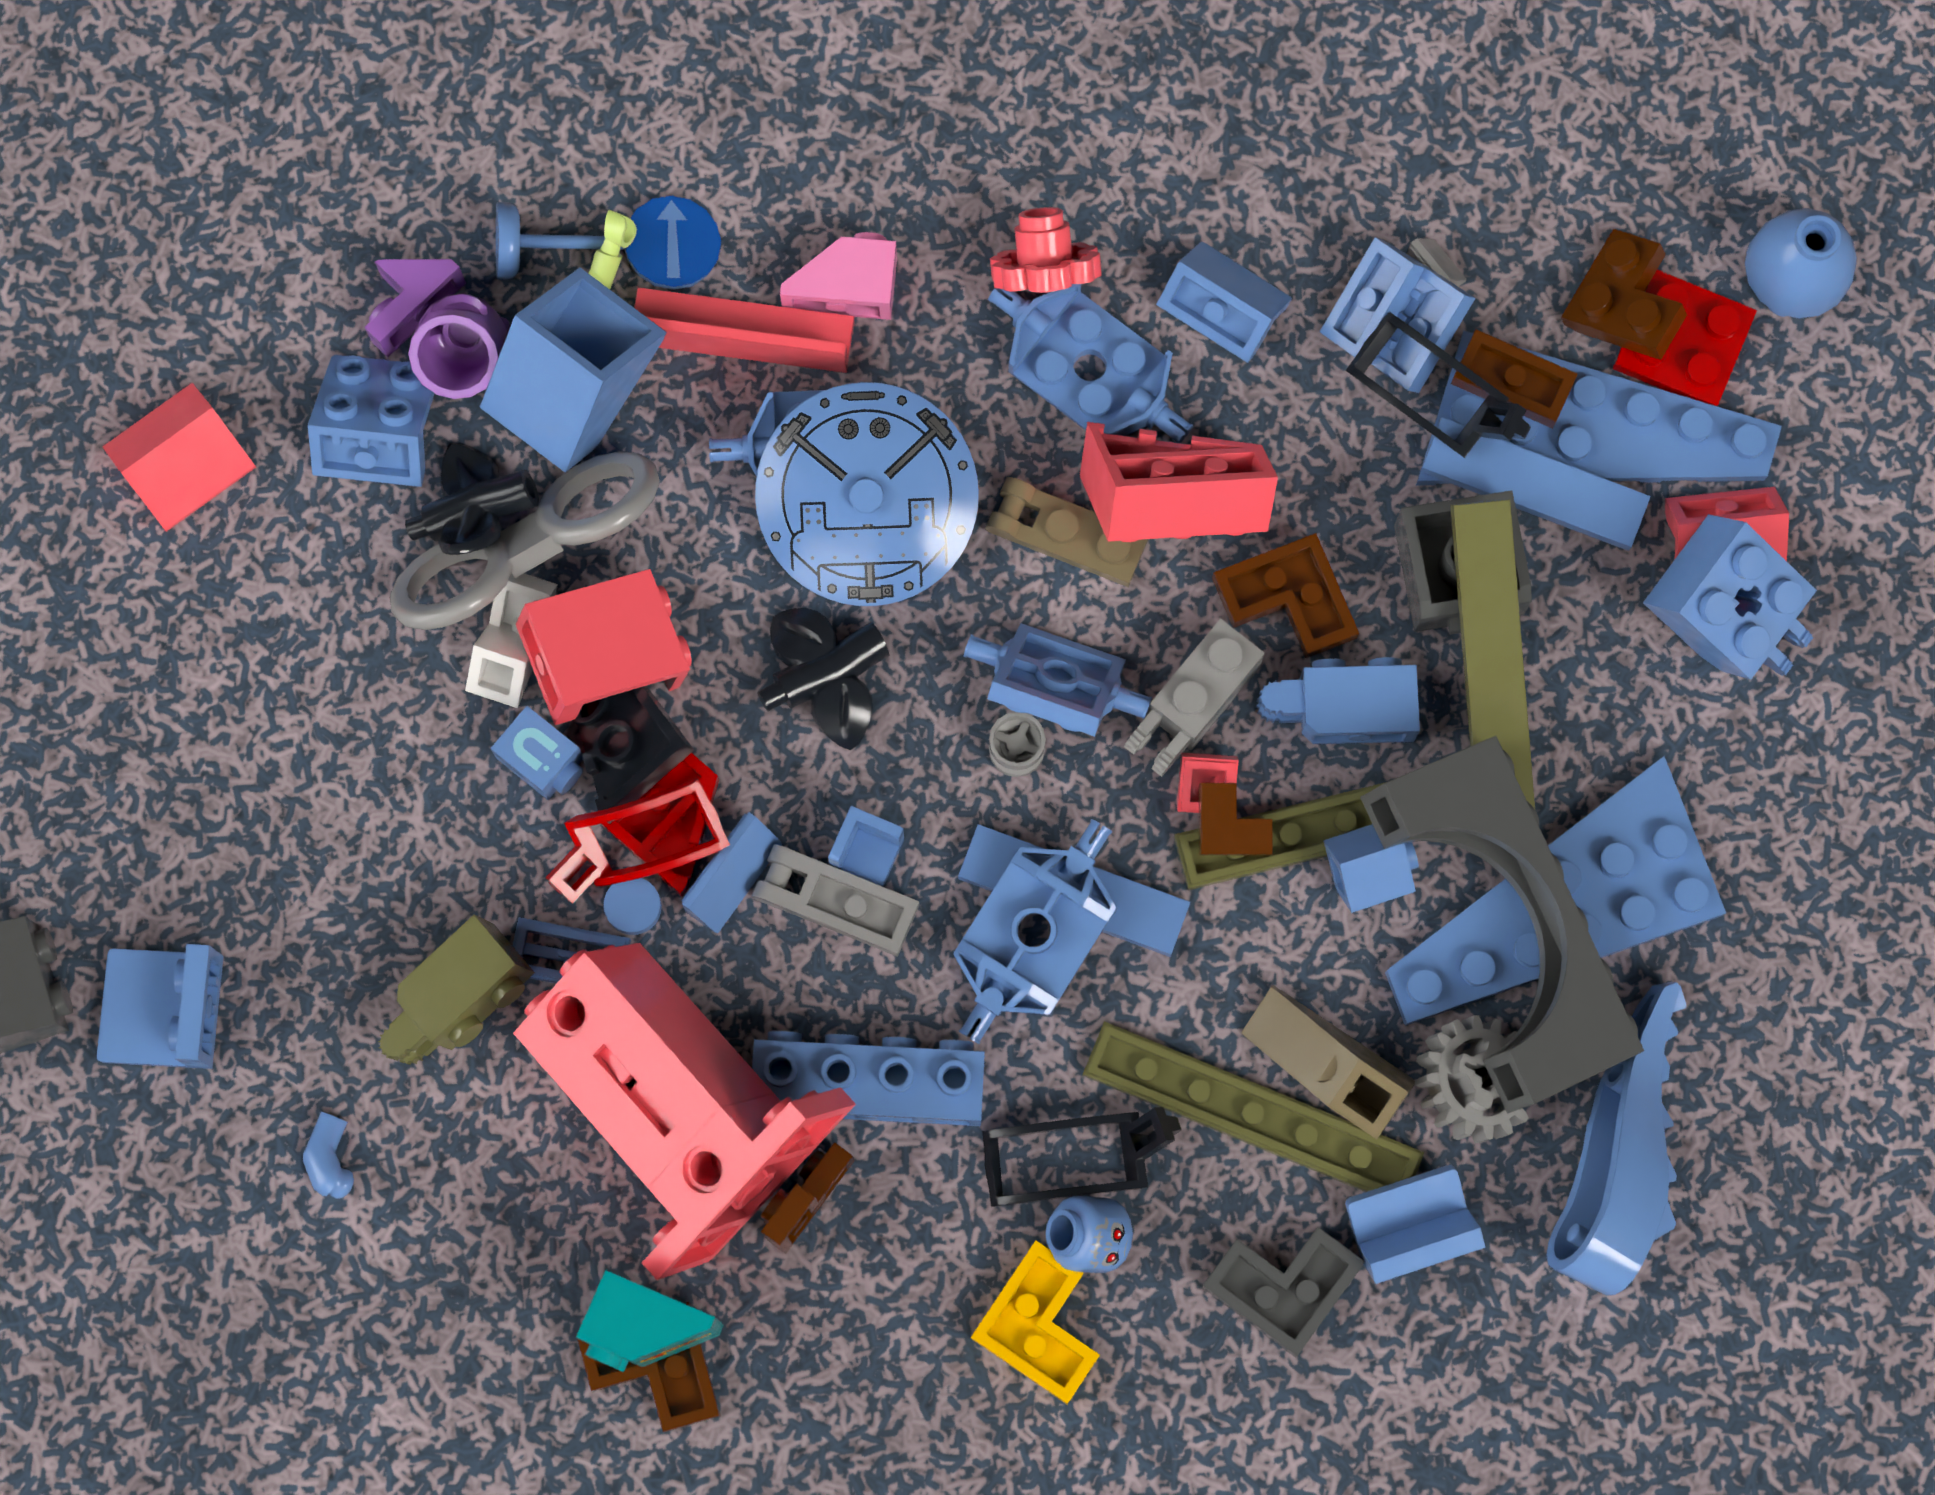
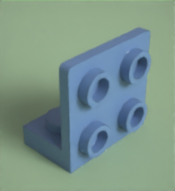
M333 355L331 357L308 422L312 475L422 487L426 468L423 430L435 393L420 383L412 371L410 361H390L354 355Z
M186 944V952L110 949L107 953L97 1059L102 1063L212 1069L224 956L210 945Z

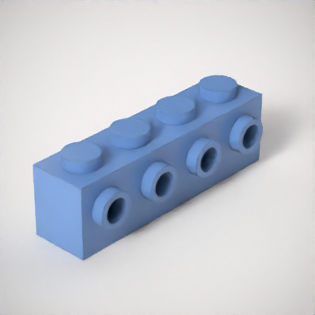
M789 1031L768 1032L767 1040H754L752 1069L780 1101L787 1097H790L792 1100L800 1099L812 1090L822 1093L841 1087L856 1103L843 1119L981 1126L985 1051H973V1042L939 1041V1049L916 1048V1039L882 1038V1046L859 1045L858 1036L825 1035V1043L802 1042L801 1033Z

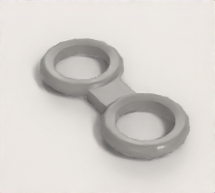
M618 451L593 457L574 466L557 478L542 495L536 512L502 530L501 537L489 547L461 555L445 554L441 551L439 544L431 547L414 559L396 579L389 597L392 615L406 627L421 630L451 626L473 616L495 599L507 585L511 573L514 578H517L564 551L561 544L576 546L597 542L620 532L638 519L653 502L659 487L660 480L656 465L642 454ZM617 476L632 477L634 479L628 493L608 510L593 517L580 520L561 518L565 506L586 487L603 479ZM470 559L488 561L485 571L480 578L461 594L444 602L429 605L415 603L419 590L431 577L442 569L457 562Z

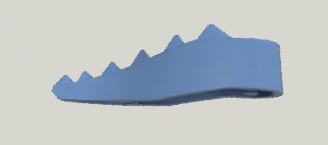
M1677 982L1653 985L1639 1002L1632 1015L1637 1025L1638 1038L1644 1051L1605 1070L1598 1085L1591 1115L1587 1123L1583 1150L1566 1206L1548 1242L1546 1256L1548 1265L1551 1268L1606 1296L1616 1295L1634 1280L1646 1259L1653 1241L1673 1230L1676 1225L1668 1202L1669 1183L1676 1181L1677 1175L1667 1155L1664 1130L1673 1127L1674 1123L1662 1103V1082L1669 1080L1670 1065L1664 1054L1665 1043L1678 1035V1029L1671 1020L1672 1013L1685 1009L1687 1006L1681 986Z

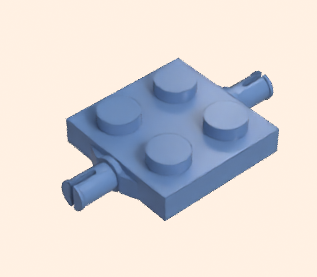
M1020 623L1015 636L1005 642L1003 646L971 634L965 648V658L968 657L995 667V677L991 684L988 700L1003 704L1012 711L1028 713L1057 723L1069 731H1080L1095 737L1103 716L1111 712L1113 708L1145 719L1152 701L1151 696L1148 697L1121 687L1120 676L1126 659Z

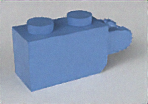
M1382 657L1371 659L1368 661V666H1346L1345 660L1342 659L1316 660L1312 662V667L1303 668L1299 680H1281L1280 683L1276 682V680L1273 683L1269 681L1268 685H1264L1263 690H1260V696L1257 699V714L1261 715V719L1264 718L1266 722L1272 721V723L1274 721H1279V723H1301L1302 734L1312 744L1414 742L1420 732L1417 665H1402V660L1399 658Z

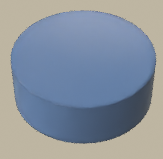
M643 878L612 884L606 892L604 898L605 915L610 924L621 933L627 935L645 933L657 923L661 914L662 904L656 888Z

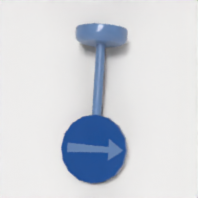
M666 196L651 199L635 210L630 219L636 225V236L627 248L621 247L620 249L625 250L627 261L638 276L654 286L674 290L692 287L709 275L719 258L721 238L716 222L706 209L690 199ZM497 202L495 226L497 279L507 280L516 277L520 267V248L600 249L605 237L520 234V215L516 205L509 202Z

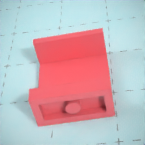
M651 569L524 605L516 622V627L554 725L575 720L585 703L660 681H665L668 692L681 686L690 671L689 667L692 663L690 649L685 638L682 635H676L670 620L672 608L668 593L662 585L657 586Z

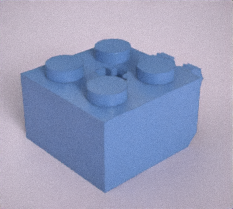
M1708 514L1644 600L1643 604L1699 656L1717 669L1751 680L1763 663L1781 676L1786 675L1792 668V662L1776 645L1784 637L1789 643L1803 649L1814 638L1796 618L1817 590L1746 522Z

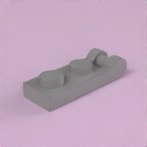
M773 845L767 859L771 866L765 880L757 882L751 896L753 899L898 957L919 908V901L784 846ZM792 873L806 877L799 895L785 890Z

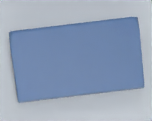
M750 812L743 815L727 837L730 845L716 852L681 900L685 912L714 933L720 932L769 864L767 859L773 845L782 846L781 841Z

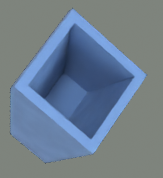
M579 267L514 316L480 408L566 473L591 453L601 442L662 343L666 331Z

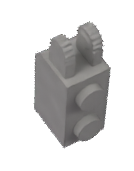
M1220 618L1149 705L1148 715L1132 733L1124 747L1132 754L1137 753L1138 750H1142L1147 745L1159 726L1174 737L1170 744L1164 747L1157 755L1151 768L1162 777L1186 748L1192 750L1258 671L1265 653Z

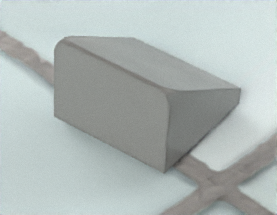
M1416 238L1410 243L1407 252L1409 256L1458 287L1467 280L1434 239Z

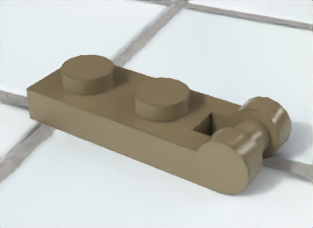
M1013 477L1005 479L1000 491L1003 501L998 512L991 513L985 527L986 531L1129 587L1148 539L1135 542H1108L1095 512L1037 490L1023 480ZM1024 506L1039 512L1033 527L1026 526L1018 521Z

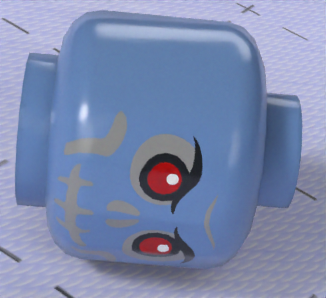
M1077 1195L1067 1198L1055 1208L1046 1226V1241L1055 1261L1066 1270L1090 1273H1106L1115 1270L1126 1260L1132 1246L1133 1230L1131 1220L1125 1208L1119 1202L1110 1198Z

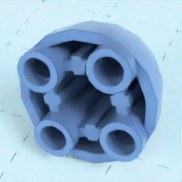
M1803 208L1788 210L1766 222L1749 243L1744 263L1748 284L1759 301L1768 306L1771 312L1783 317L1806 318L1820 316L1839 304L1852 285L1857 258L1853 239L1840 221L1826 212Z

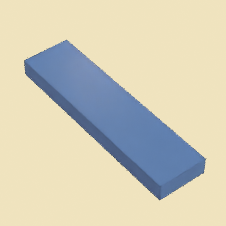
M1441 417L1437 428L1453 440L1458 437L1465 427ZM1433 436L1420 470L1422 473L1480 495L1512 490L1517 509L1627 551L1632 548L1651 497L1504 440L1480 437L1464 458Z
M978 824L958 879L993 891L1020 847L1044 848ZM1094 867L1117 907L1116 913H1113L1102 932L1171 957L1190 902Z

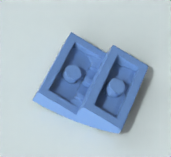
M1375 237L1325 321L1320 333L1353 357H1356L1367 338L1374 332L1388 312H1391L1438 347L1445 350L1476 298L1413 257L1384 240ZM1397 328L1371 364L1407 391L1419 393L1440 358Z

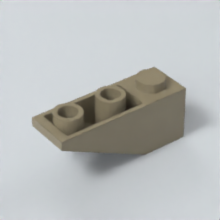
M1274 985L1271 986L1241 1034L1325 1105L1375 1139H1378L1415 1085L1413 1078Z

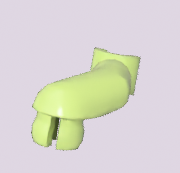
M612 210L607 212L604 227L605 240L601 248L595 252L588 274L608 289H611L623 257L619 253L621 247L627 248L636 236L637 228L632 219Z

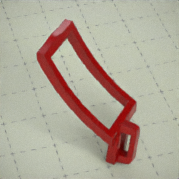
M694 778L645 798L596 812L576 815L564 822L575 847L545 878L559 894L563 895L573 904L593 882L598 887L654 875L716 853L729 846L730 843L723 831L715 807L707 798L699 780ZM692 793L714 840L662 859L612 871L590 826L643 812ZM586 861L592 863L593 865L571 887L567 884Z

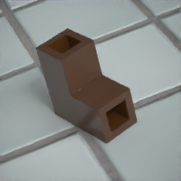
M1237 783L1199 784V855H1272V819H1237Z

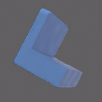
M1200 242L1178 262L1156 305L1248 363L1259 349L1273 322L1286 310L1292 298L1208 244Z
M1446 1165L1350 1197L1345 1202L1359 1255L1365 1261L1364 1266L1375 1284L1486 1248L1481 1228L1467 1209L1459 1175L1453 1165Z

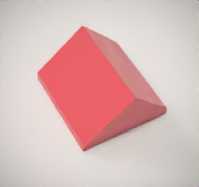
M193 383L102 446L166 532L256 468L216 411Z

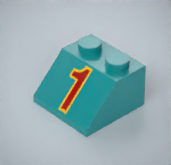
M605 1270L576 1338L589 1344L586 1356L624 1372L628 1362L644 1367L720 1335L724 1324L714 1316Z

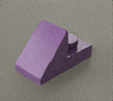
M382 259L375 261L381 277L399 293L395 299L387 298L373 310L369 317V323L364 327L372 343L387 358L415 332L421 317L431 304L444 297L454 295L466 284L460 267L452 259Z

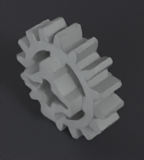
M1479 1015L1471 1016L1461 1022L1457 1019L1441 1026L1442 1032L1431 1035L1425 1040L1431 1051L1417 1056L1416 1059L1420 1066L1427 1069V1075L1414 1080L1415 1086L1428 1088L1430 1095L1420 1103L1422 1109L1435 1106L1439 1114L1436 1116L1434 1125L1440 1128L1450 1123L1454 1124L1453 1138L1456 1140L1472 1135L1473 1141L1476 1144L1491 1140L1493 1137L1499 1139L1512 1134V1126L1525 1123L1529 1117L1523 1108L1510 1113L1506 1112L1483 1060L1504 1047L1517 1032L1514 1031L1502 1036L1500 1035V1020L1494 1019L1482 1025ZM1462 1043H1471L1470 1048L1464 1050L1463 1054L1458 1056L1453 1054ZM1498 1103L1501 1105L1491 1116H1483L1484 1111L1490 1109L1492 1104Z

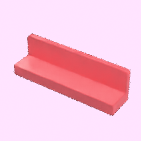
M646 288L637 289L634 308L666 331V335L659 348L847 373L854 316Z

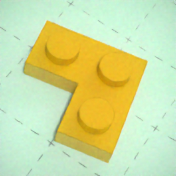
M1035 1240L972 1334L971 1339L1053 1396L1068 1404L1100 1356V1354L1052 1322L1084 1273L1064 1269L1055 1261L1051 1250Z

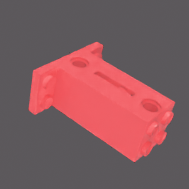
M641 943L617 947L609 945L604 949L594 951L583 949L575 953L563 964L560 969V974L563 977L551 990L540 993L527 1005L524 1010L527 1018L513 1034L674 1218L654 1236L652 1241L656 1248L642 1262L652 1276L659 1280L707 1263L714 1258L851 1111L856 1103L841 1087L822 1093L812 1090L800 1099L792 1100L790 1097H787L780 1101Z

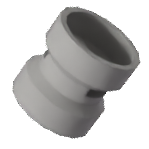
M1012 712L997 719L991 728L989 737L990 758L997 770L1013 777L1027 776L1037 770L1043 761L1046 738L1044 728L1036 718L1027 713Z

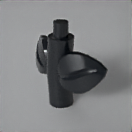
M450 442L444 453L441 467V489L444 497L423 505L421 515L407 519L405 526L409 537L413 541L430 536L433 541H440V549L445 554L461 555L489 547L501 537L499 517L537 507L539 505L538 491L533 478L527 470H521L500 477L497 465L489 456L463 443Z
M794 608L779 612L772 619L770 637L776 655L788 667L773 674L775 683L757 692L761 703L767 711H770L785 702L792 709L811 700V714L817 726L837 745L851 751L859 745L864 737L873 711L872 695L858 676L890 655L881 633L874 623L869 622L837 644V635L829 619L818 611L808 608Z

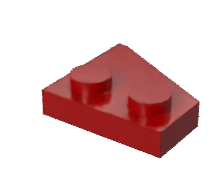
M691 753L639 799L695 778L699 780L707 798L713 804L719 784V777ZM692 793L652 809L616 819L611 824L605 822L601 823V825L643 863H648L701 845L707 823ZM696 860L657 873L656 875L683 897L688 891Z

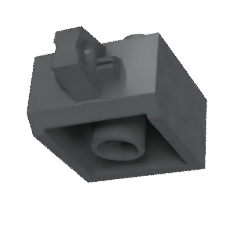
M1512 490L1401 508L1394 529L1414 632L1448 627L1450 635L1461 633L1456 568L1453 561L1455 556L1450 504L1500 499L1510 500L1519 614H1525L1532 602L1531 581Z

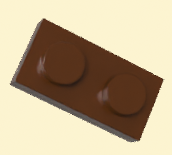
M1475 329L1460 362L1507 396L1509 400L1506 403L1519 404L1526 409L1525 417L1552 429L1578 375L1571 370ZM1456 371L1451 382L1452 385L1486 399L1488 397V393Z

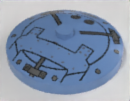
M859 382L836 386L812 396L797 406L784 418L769 439L760 460L755 484V502L759 525L769 549L779 564L792 578L815 594L832 601L855 606H878L899 602L919 594L940 580L964 551L972 534L978 510L979 489L975 464L963 436L954 423L939 408L922 396L901 387L876 382Z

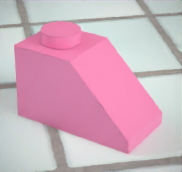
M871 232L857 233L854 238L840 237L781 284L780 298L782 307L891 320L897 264L896 241H888L883 235Z

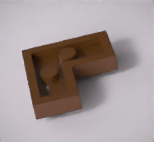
M1613 229L1562 314L1561 319L1564 325L1578 333L1661 360L1687 316L1682 303L1645 292L1666 255L1661 243Z
M1316 533L1213 572L1212 580L1233 628L1285 609L1305 658L1353 641L1359 636L1357 626Z
M835 1142L827 1153L818 1148L799 1173V1176L805 1180L802 1186L796 1184L789 1194L780 1189L760 1217L766 1223L761 1231L765 1238L786 1254L854 1163L853 1155Z
M690 1302L683 1303L692 1307ZM578 1339L592 1392L648 1376L663 1432L721 1416L702 1343L644 1367L628 1362L625 1371L622 1372L586 1356L589 1344Z

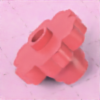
M1054 207L1034 208L1019 213L1020 225L1014 229L1016 250L1002 251L990 258L994 287L1010 292L1027 289L1031 292L1039 293L1054 292L1070 288L1072 284L1090 283L1102 275L1100 253L1097 250V246L1082 242L1071 243L1069 222L1063 220V210Z

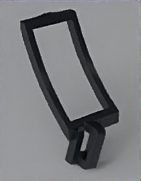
M1388 312L1374 332L1367 338L1356 357L1345 370L1464 458L1480 437L1511 441L1512 438L1526 439L1531 429L1530 425L1523 419L1526 409L1519 404L1506 403L1509 400L1507 396L1391 312ZM1397 328L1489 394L1455 440L1364 374ZM1495 414L1505 416L1503 422Z
M1154 1107L1141 1117H1139V1112H1130L982 1131L985 1172L991 1207L1066 1198L1076 1195L1082 1196L1147 1188L1145 1159L1175 1141L1174 1135L1182 1130L1178 1118L1166 1115L1164 1107ZM1119 1124L1126 1181L1003 1196L998 1138ZM1153 1125L1154 1131L1150 1134H1138Z

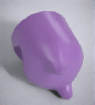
M466 293L447 296L431 304L421 317L411 338L408 355L413 373L423 386L439 396L459 399L478 394L488 387L510 329L508 320L501 317L484 299Z

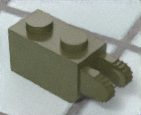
M473 915L398 984L397 1002L404 1011L389 1024V1029H384V1033L380 1034L381 1040L378 1042H380L379 1048L382 1049V1054L387 1055L386 1057L397 1061L400 1059L401 1063L406 1062V1064L411 1065V1063L417 1064L419 1060L423 1061V1056H428L438 1046L453 1050L455 1047H462L479 1035L483 1029L482 1022L497 1008H504L521 996L525 990L524 983L535 972L495 924Z

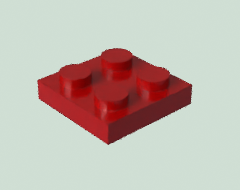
M1657 269L1645 292L1682 303L1687 316L1661 360L1621 347L1613 370L1664 391L1718 406L1757 310Z

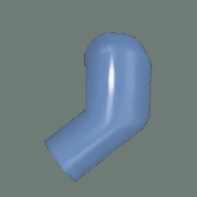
M321 1112L303 1153V1163L313 1189L322 1196L330 1194L333 1198L339 1199L348 1195L354 1183L353 1173L350 1170L341 1168L335 1154L348 1122L325 1112Z

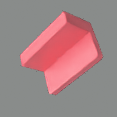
M1775 486L1665 498L1666 521L1675 537V559L1707 515L1710 514L1746 522L1787 561L1789 511Z

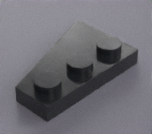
M647 686L585 703L576 719L572 720L579 728L585 749L582 757L587 773L593 777L598 799L595 800L598 811L638 800L694 751L693 747Z

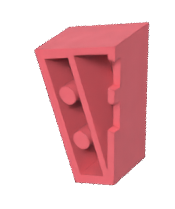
M1087 422L1080 479L1108 542H1135L1143 539L1159 538L1187 539L1192 536L1223 534L1238 536L1245 533L1268 532L1278 476L1262 445L1192 436L1191 445L1158 441L1156 440L1157 431L1139 429L1138 438L1105 434V424Z

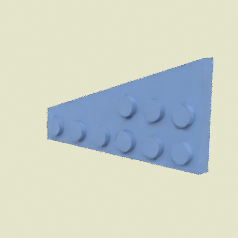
M1463 330L1455 355V359L1461 362L1474 333ZM1518 347L1571 370L1578 375L1553 429L1523 416V419L1531 427L1526 439L1512 438L1511 441H1504L1612 482L1765 481L1768 477L1781 425ZM1451 368L1434 424L1436 427L1441 417L1466 426L1485 401L1484 398L1451 384L1456 373L1454 368ZM1495 414L1503 422L1505 416ZM1431 434V437H1430V440H1429V444H1428V447H1427V450H1426V454H1427V452H1428L1429 446H1430L1431 441H1432L1433 436H1434V435H1432V434ZM1420 472L1416 486L1451 484Z
M1665 756L1548 845L1551 853L1559 860L1563 868L1564 881L1576 906L1582 910L1587 919L1588 932L1601 958L1722 917L1726 914ZM1506 879L1492 888L1385 972L1404 1025L1406 1026L1539 980L1540 956L1534 925L1520 896Z

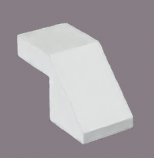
M511 573L507 585L493 600L488 626L473 646L465 691L515 708L519 707L533 668L517 630L516 622L526 603L555 596L558 584L527 574L514 578Z

